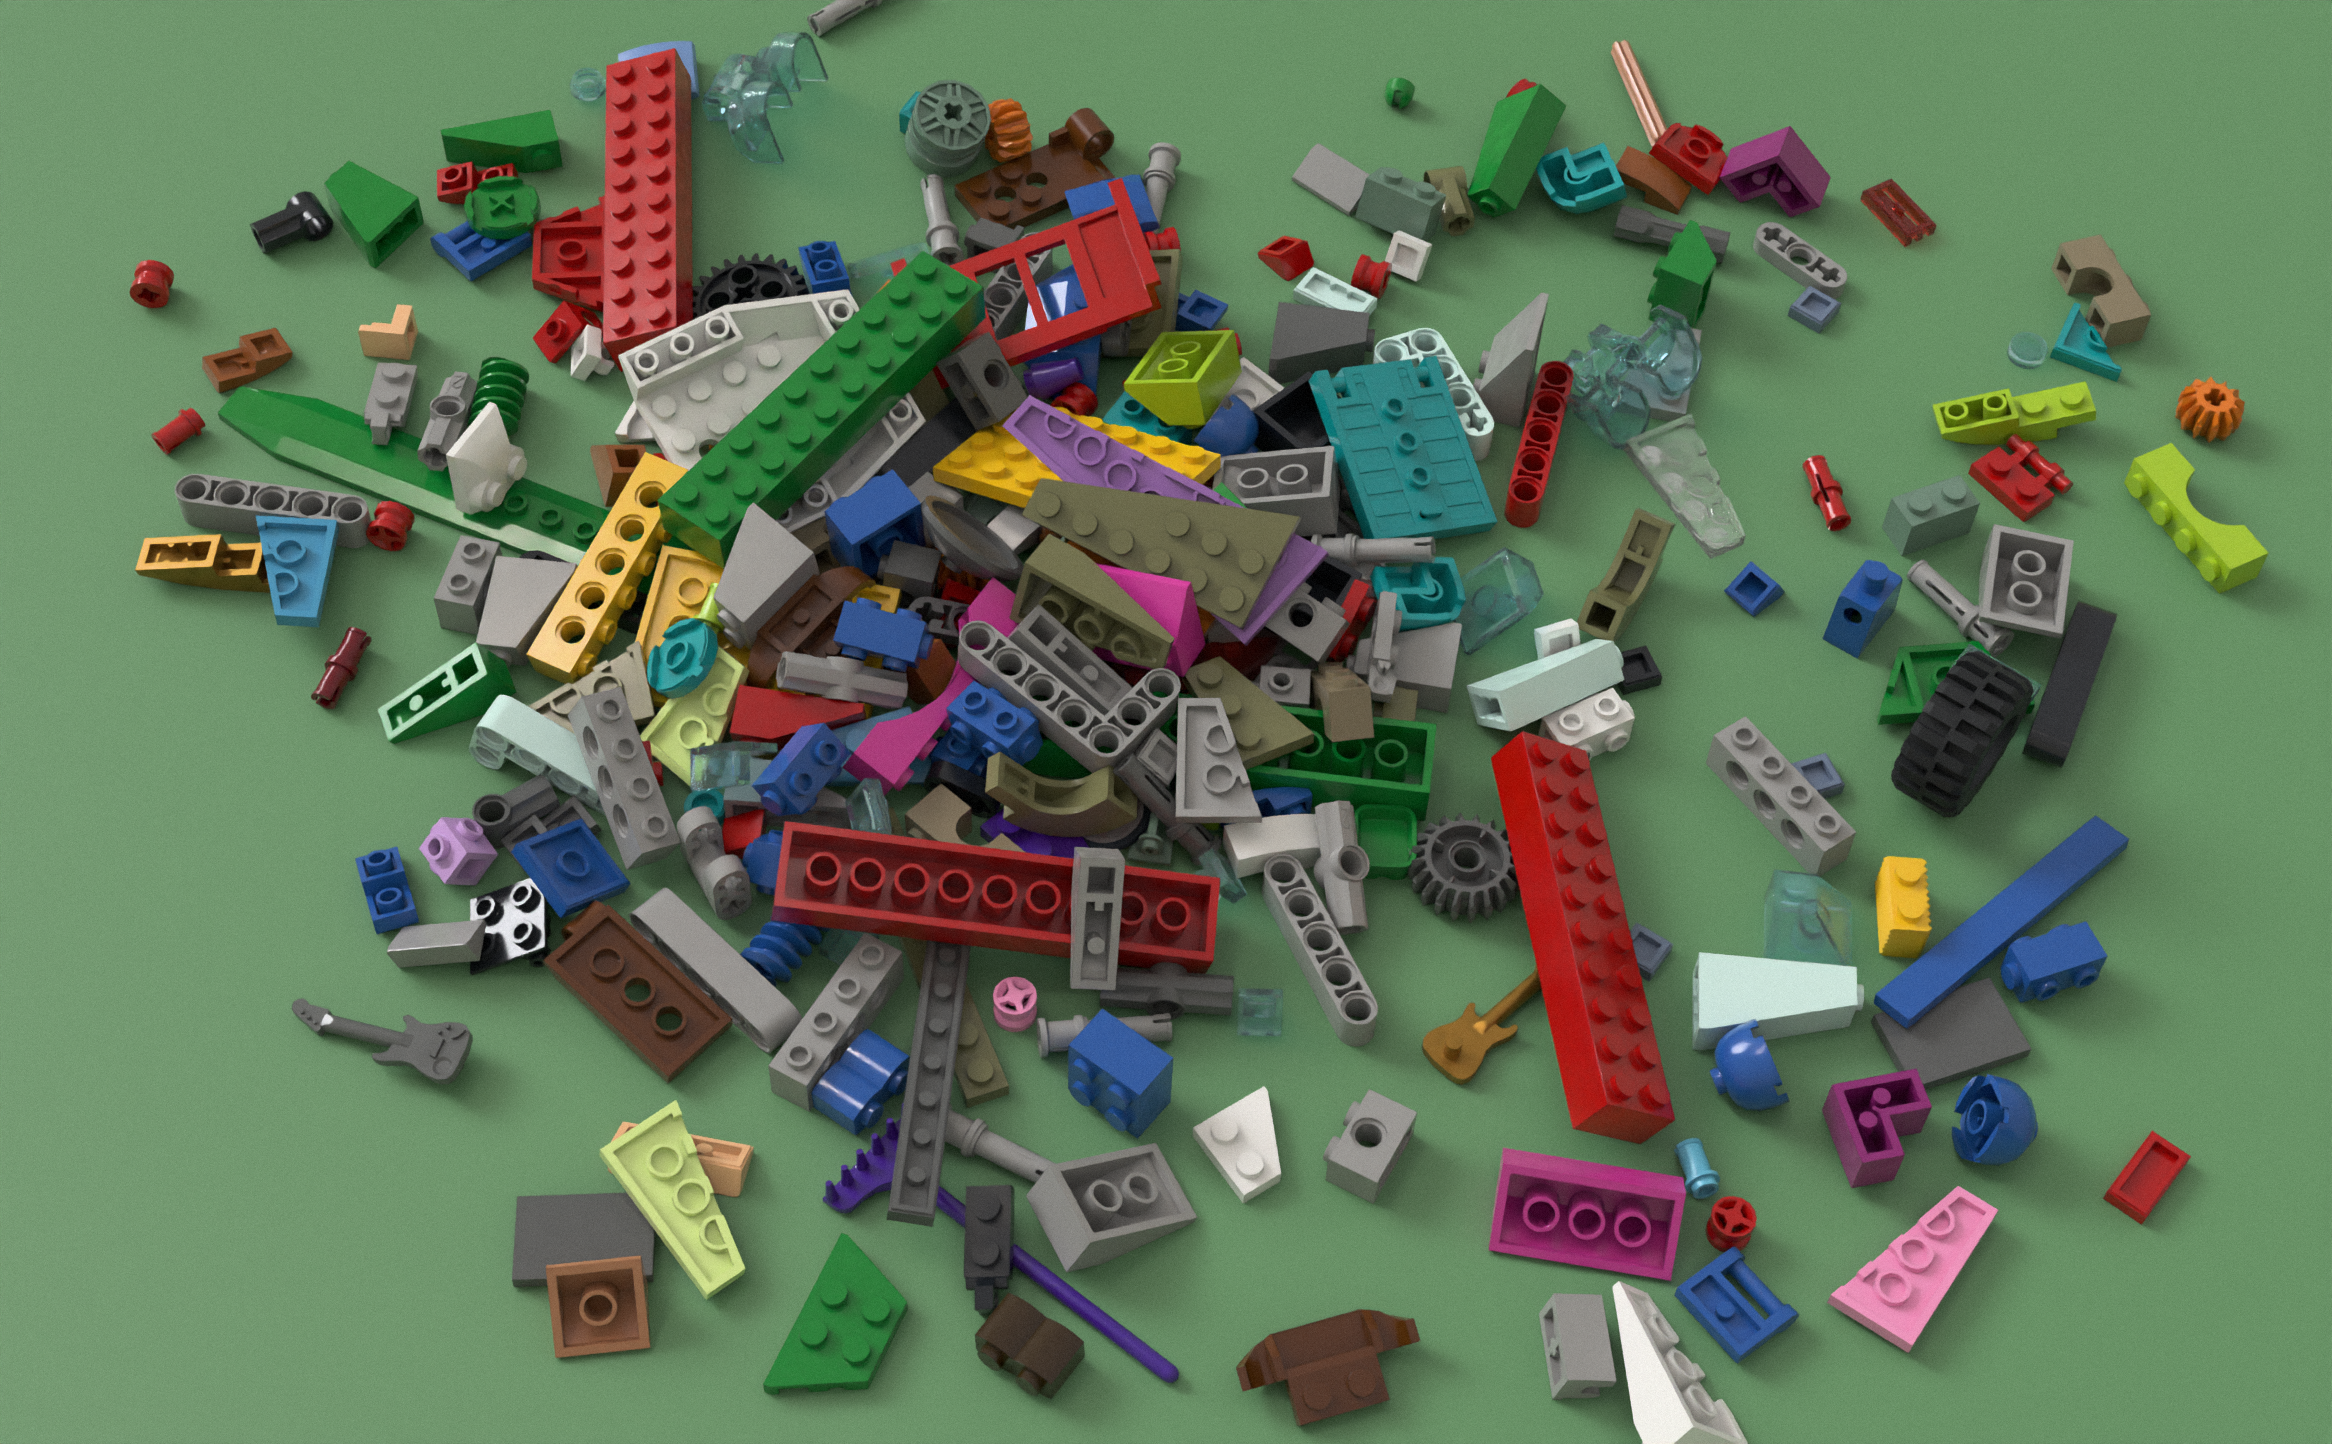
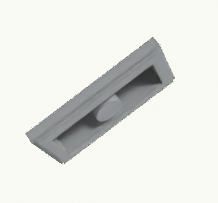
M1317 143L1292 176V181L1350 216L1358 209L1365 180L1369 174Z
M485 920L406 926L400 930L388 946L387 955L398 968L480 961L486 922Z

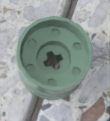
M939 80L928 85L919 94L904 137L906 152L914 165L926 174H935L942 178L956 177L967 172L977 161L991 122L989 106L981 93L969 84L960 81Z

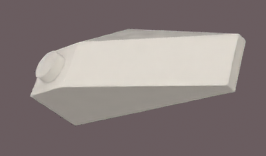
M1618 1281L1613 1286L1614 1300L1633 1420L1643 1441L1642 1444H1748L1732 1412L1723 1399L1713 1402L1701 1385L1700 1381L1706 1375L1697 1363L1692 1364L1683 1353L1675 1348V1345L1679 1342V1337L1648 1293Z

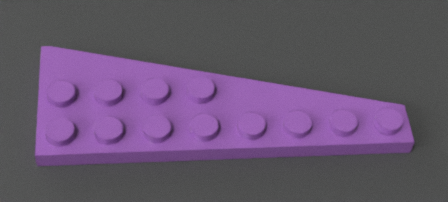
M1031 395L1002 425L1065 482L1244 508L1206 486L1169 467H1165L1144 454L1117 442L1100 431L1092 429ZM1294 533L1243 630L1213 614L1211 615L1247 646L1327 558L1328 552L1321 546H1317Z

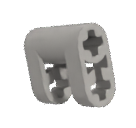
M706 806L693 808L681 816L677 822V832L681 842L679 844L680 851L717 917L722 920L735 918L744 913L751 905L752 896L749 875L738 856L726 855L722 828L711 808Z

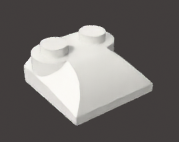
M492 402L485 406L446 454L456 508L470 515L480 511L489 512L494 507H498L504 500L506 492L516 480H520L523 477L527 468V460L523 449L509 443L498 407Z

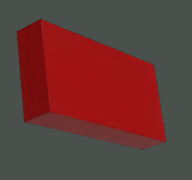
M2151 1131L2107 1190L2103 1199L2142 1225L2188 1163L2191 1156L2154 1131Z

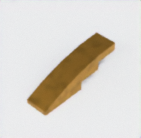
M221 534L145 538L135 569L140 576L178 584L221 590L270 593L261 543L227 544Z

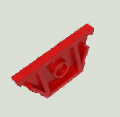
M605 195L598 198L599 205L581 212L578 206L564 211L557 217L546 218L534 225L532 263L534 290L603 312Z

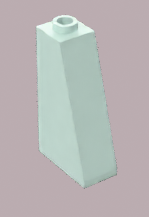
M1594 639L1467 685L1477 725L1506 731H1513L1623 681L1624 676L1621 668H1623L1624 661L1614 641Z
M1699 952L1692 977V1050L1716 1048L1718 1041L1727 1031L1753 1019H1756L1759 1028L1751 1031L1753 1037L1756 1038L1763 1035L1764 1040L1849 1027L1855 1010L1861 1011L1864 1002V986L1857 984V967Z

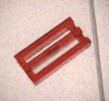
M1892 178L1862 192L1860 201L1904 247L1910 245L1912 239L1917 242L1923 239L1924 234L1927 236L1934 234L1937 225ZM1884 191L1893 199V201L1884 193ZM1904 213H1906L1918 226H1916Z

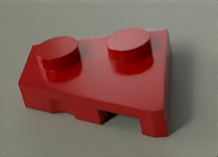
M1357 579L1354 580L1341 606L1346 610L1342 618L1347 620L1350 625L1326 661L1343 662L1345 658L1348 659V655L1353 654L1358 638L1374 615L1378 602L1370 585Z

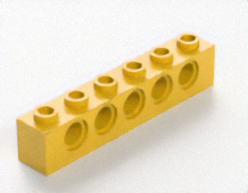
M647 452L644 453L526 654L536 672L564 684H573L594 671L593 667L597 665V656L604 644H609L615 636L617 621L621 614L633 605L639 583L644 576H648L652 572L656 563V554L663 542L667 543L673 536L664 530L659 506L655 508H647V506L654 501H658L665 492L688 472V469ZM635 534H643L642 537L636 541H627L631 536ZM614 568H623V570L616 575H608V573ZM604 601L599 608L588 609L592 603ZM584 635L579 642L574 644L568 643L572 637Z

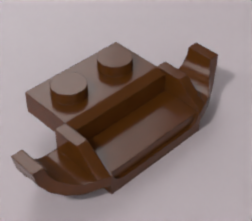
M854 566L830 569L818 576L813 574L757 631L758 635L748 660L747 669H749V674L746 679L747 686L769 689L770 684L776 678L778 663L783 652L808 654L825 659L830 656L848 658L841 654L843 649L838 648L833 641L844 602H852V599L866 587L871 589L876 582L861 569Z
M1358 1309L1270 1334L1245 1355L1237 1365L1236 1370L1242 1392L1284 1380L1296 1424L1301 1426L1390 1400L1377 1353L1421 1340L1414 1318L1398 1317L1375 1310Z

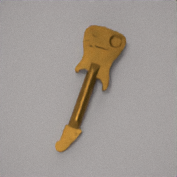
M1535 965L1534 972L1482 1017L1476 1015L1475 1003H1469L1463 1015L1455 1022L1439 1026L1428 1032L1423 1038L1422 1051L1430 1063L1456 1084L1462 1085L1470 1082L1480 1069L1484 1057L1491 1049L1509 1042L1517 1034V1025H1512L1509 1028H1501L1499 1025L1541 989L1537 965Z

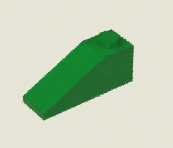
M551 110L440 130L448 162L463 164L472 161L475 166L488 168L513 163L517 172L521 173L563 167L559 140Z
M475 642L378 709L388 741L396 744L484 715L498 695L512 696L516 693V689L506 662Z

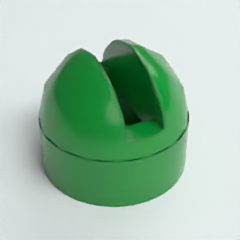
M1391 78L1387 82L1384 94L1387 104L1390 107H1393L1394 104L1399 105V109L1407 107L1413 99L1415 86L1407 79Z

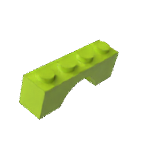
M2172 443L2134 458L2124 481L2128 491L2139 500L2151 514L2154 522L2165 530L2175 542L2177 548L2190 559L2200 571L2201 576L2206 581H2209L2219 594L2258 577L2269 552L2245 525H2225L2214 522L2200 514L2193 507L2188 499L2186 490L2195 469Z

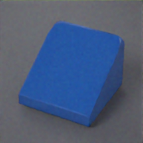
M1751 561L1724 590L1726 594L1754 617L1785 593L1777 582Z

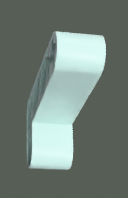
M1419 328L1378 342L1374 350L1373 364L1411 359L1413 366L1418 367L1424 357L1437 356L1475 461L1486 458L1490 452L1494 428L1493 417L1442 335L1431 328ZM1420 382L1421 388H1424L1423 382Z
M498 695L474 729L469 745L471 756L483 766L491 769H500L508 758L536 776H545L553 786L570 796L575 795L580 802L605 815L575 734L520 701L507 695Z

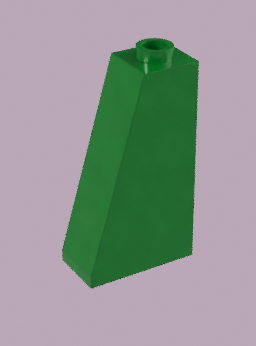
M1542 84L1497 102L1467 195L1478 205L1483 213L1493 218L1516 210L1566 108V105Z

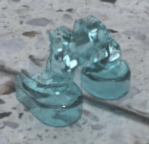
M782 32L772 39L770 46L762 47L757 52L756 57L739 53L729 55L718 73L714 75V80L708 91L704 93L702 101L703 110L708 121L728 122V130L736 150L752 162L783 164L784 158L770 127L767 110L769 107L792 108L793 102L789 92L801 91L802 87L799 81L827 82L828 75L812 37L806 32Z
M1663 305L1650 310L1654 323L1640 337L1628 334L1623 335L1601 323L1594 331L1588 333V342L1592 348L1586 354L1573 349L1563 361L1573 370L1572 386L1582 394V397L1570 393L1565 397L1574 416L1588 424L1596 438L1613 448L1623 450L1634 445L1644 434L1650 420V406L1643 390L1626 381H1620L1630 370L1640 371L1643 379L1650 387L1673 397L1683 394L1688 390L1700 372L1702 364L1701 349L1686 316Z

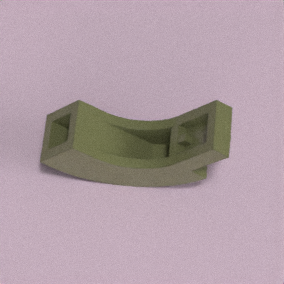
M1640 508L1635 509L1608 572L1600 584L1589 591L1577 620L1580 630L1602 640L1615 642L1621 637L1643 603L1663 561L1661 557L1674 529V523Z
M998 752L988 758L985 793L1004 804L1003 819L1020 828L1050 836L1080 837L1105 833L1137 819L1138 797L1113 773L1114 767L1111 765H1107L1080 779L1060 781L1040 777L1002 752Z

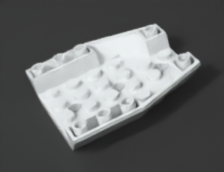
M848 289L724 305L620 354L618 358L635 405L666 459L689 471L702 459L699 454V449L702 446L708 444L715 446L860 309ZM908 392L788 508L776 522L792 533L824 517V511L837 499L848 497L861 489L925 424L926 420L910 393Z

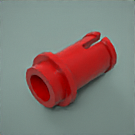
M190 407L186 411L184 409L179 410L178 417L157 432L151 434L154 442L166 455L170 454L173 449L191 436H200L202 434L201 429L206 425L193 408Z

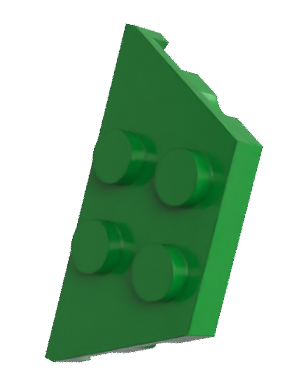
M1979 641L1899 647L1877 717L1878 725L1917 721L1922 713V709L1934 694L1939 683L1943 681L1952 666L1956 665L1961 656H1964L1967 652L1974 651L1982 652L1991 657V654ZM2033 698L2026 709V714H2031L2034 709L2035 701Z
M841 1232L763 1383L765 1393L774 1395L779 1394V1389L808 1388V1392H825L837 1387L845 1390L869 1389L908 1310V1303L847 1234Z

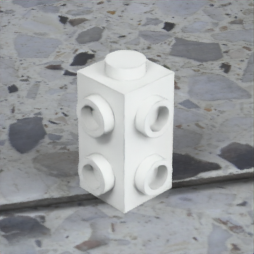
M1611 688L1599 694L1590 695L1578 703L1542 717L1538 736L1586 750L1588 759L1591 760L1596 755L1606 751L1614 752L1626 745L1630 739L1635 716L1630 704L1622 700L1614 688Z

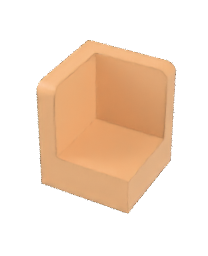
M397 304L391 324L374 322L371 325H360L358 334L364 356L410 360L418 334L412 306Z

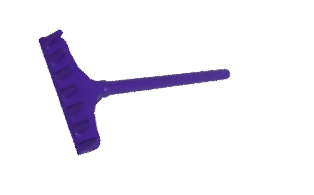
M892 1118L887 1119L886 1134L881 1139L877 1133L872 1134L871 1149L866 1154H864L862 1149L856 1151V1164L851 1170H849L847 1165L841 1166V1180L835 1186L832 1181H826L825 1196L822 1198L824 1203L837 1212L849 1213L875 1193L891 1190L901 1118L896 1123ZM939 1186L936 1207L965 1228V1205ZM1014 1243L1013 1266L1163 1381L1173 1383L1178 1379L1179 1371L1175 1365Z

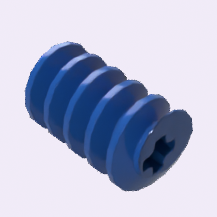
M771 916L770 922L765 923L760 929V935H756L751 940L750 947L745 948L740 955L776 987L775 979L781 982H789L792 978V973L788 967L798 970L802 966V960L799 955L809 957L813 952L809 943L818 945L823 940L820 931L829 932L831 928L772 921Z

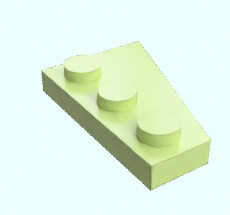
M719 645L715 662L701 684L684 697L669 698L640 735L642 741L650 740L652 755L694 790L704 787L735 709L739 685L745 684L749 674V669Z

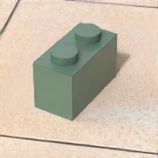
M1380 167L1366 178L1355 217L1392 234L1400 230L1423 241H1427L1436 233L1447 195L1436 191V188L1429 183L1416 182L1404 177L1397 169Z
M1958 475L1891 498L1882 529L1901 556L1970 533L1980 502L1962 477Z

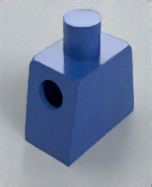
M1866 560L1839 595L1823 640L1858 659L1895 611L1903 581L1901 576L1889 570L1882 562ZM1859 612L1861 614L1862 621L1860 623L1852 622V615L1854 614L1857 616Z

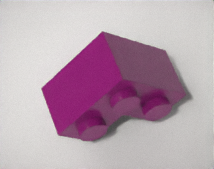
M1791 126L1731 148L1719 177L1740 203L1770 192L1789 217L1820 207L1831 179L1830 175Z
M1917 1068L1831 1085L1822 1108V1113L1851 1188L1894 1180L1905 1156L1898 1137L1921 1133L1932 1106Z

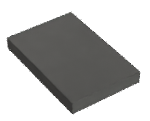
M1990 978L1955 989L1908 1029L1885 1012L1874 1014L1871 1021L1898 1072L1917 1068L1925 1090L2028 1057L2031 1051L2030 1045Z
M627 1192L517 1196L512 1269L513 1286H548L546 1265L640 1255L647 1282H654L656 1231Z

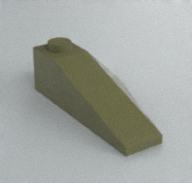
M1049 534L1024 563L1009 618L1019 624L1039 604L1091 651L1095 647L1112 651L1114 656L1120 660L1152 669L1164 668L1175 638L1085 553Z

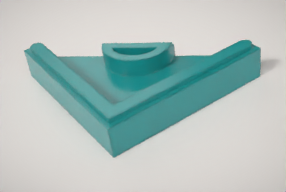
M2074 303L2050 358L2117 382L2122 371L2121 366L2114 364L2106 352L2108 347L2093 325L2089 326L2080 312L2081 305Z

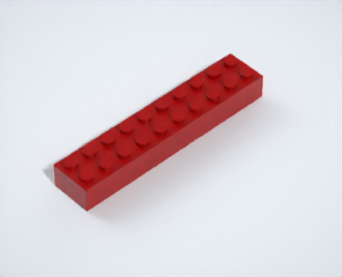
M675 48L606 65L603 344L621 372H623L618 358L620 354L693 320L691 77Z
M1522 731L1493 755L1491 762L1572 1128L1642 1144L1675 1121V1116L1607 839V832L1600 810L1598 795L1593 781L1590 762L1586 750Z
M785 821L771 920L1071 958V889L1074 859ZM1125 865L1117 964L1150 969L1154 964L1171 962L1183 966L1187 969L1188 973L1206 974L1214 960L1220 878Z

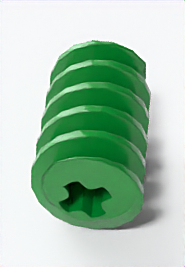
M489 357L482 361L468 427L485 406L492 402L498 407L507 435H514L518 431V421L521 419V408L524 406V396L527 392L526 384L529 382L530 377L528 370L524 366L501 357Z

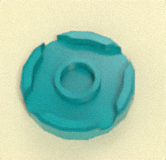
M694 618L681 620L669 627L662 635V637L666 638L660 647L655 645L647 663V681L650 686L656 689L659 694L671 699L684 697L695 690L707 677L717 655V635L710 626Z

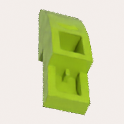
M2086 381L2012 397L2010 389L2007 388L1932 405L1941 438L1968 444H2006L2008 439L2014 434L2020 436L2025 442L2057 438V428L2096 420V408Z

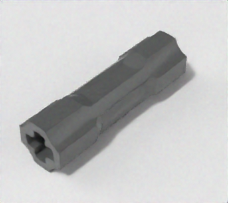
M1622 205L1615 226L1614 237L1638 243L1652 242L1669 247L1674 234L1677 231L1682 233L1686 224L1658 218L1649 211ZM1704 225L1699 226L1717 260L1716 263L1722 264L1731 232Z

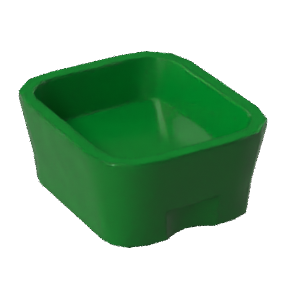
M1365 804L1355 810L1354 814L1358 846L1367 854L1370 863L1369 872L1364 878L1386 877L1391 880L1405 879L1408 876L1407 871L1411 866V861L1417 857V854L1412 852V846H1417V819L1415 812L1406 806Z

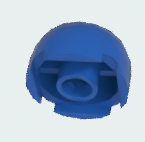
M1232 394L1228 399L1234 405L1229 410L1221 406L1194 439L1204 450L1221 454V457L1257 453L1259 449L1253 444L1259 435V422L1252 409L1238 396Z
M1753 1019L1727 1031L1718 1041L1714 1052L1717 1067L1709 1071L1719 1095L1728 1092L1736 1105L1746 1110L1763 1111L1788 1103L1790 1100L1787 1093L1777 1095L1774 1086L1783 1084L1763 1035L1756 1038L1753 1037L1751 1031L1759 1028L1756 1019Z
M1987 1074V1077L1981 1075L1973 1077L1963 1088L1954 1112L1962 1114L1960 1119L1961 1130L1952 1126L1954 1147L1960 1157L1973 1162L1994 1166L2003 1165L2018 1159L2034 1141L2038 1132L2036 1112L2030 1096L2019 1084Z

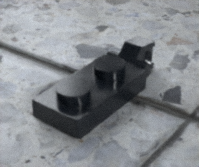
M1012 1185L966 1186L964 1278L966 1289L975 1290V1311H978L979 1315H991L999 1305V1289H1009V1280H1013L1015 1191Z

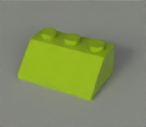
M1234 330L1162 332L1124 382L1125 391L1169 426L1183 425L1185 428L1194 429L1206 425L1242 373Z

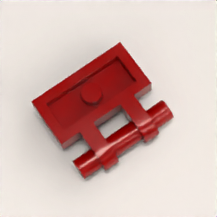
M2014 434L2006 443V446L2014 454L2008 455L1998 446L1972 463L1968 474L2022 522H2026L2052 504L2055 495L2049 490L2051 487L2057 489L2061 494H2065L2071 489L2073 482L2064 475L2065 470L2056 462L2050 463L2040 455L2039 448L2033 442H2025L2020 436ZM2029 465L2039 476L2035 478L2023 467Z

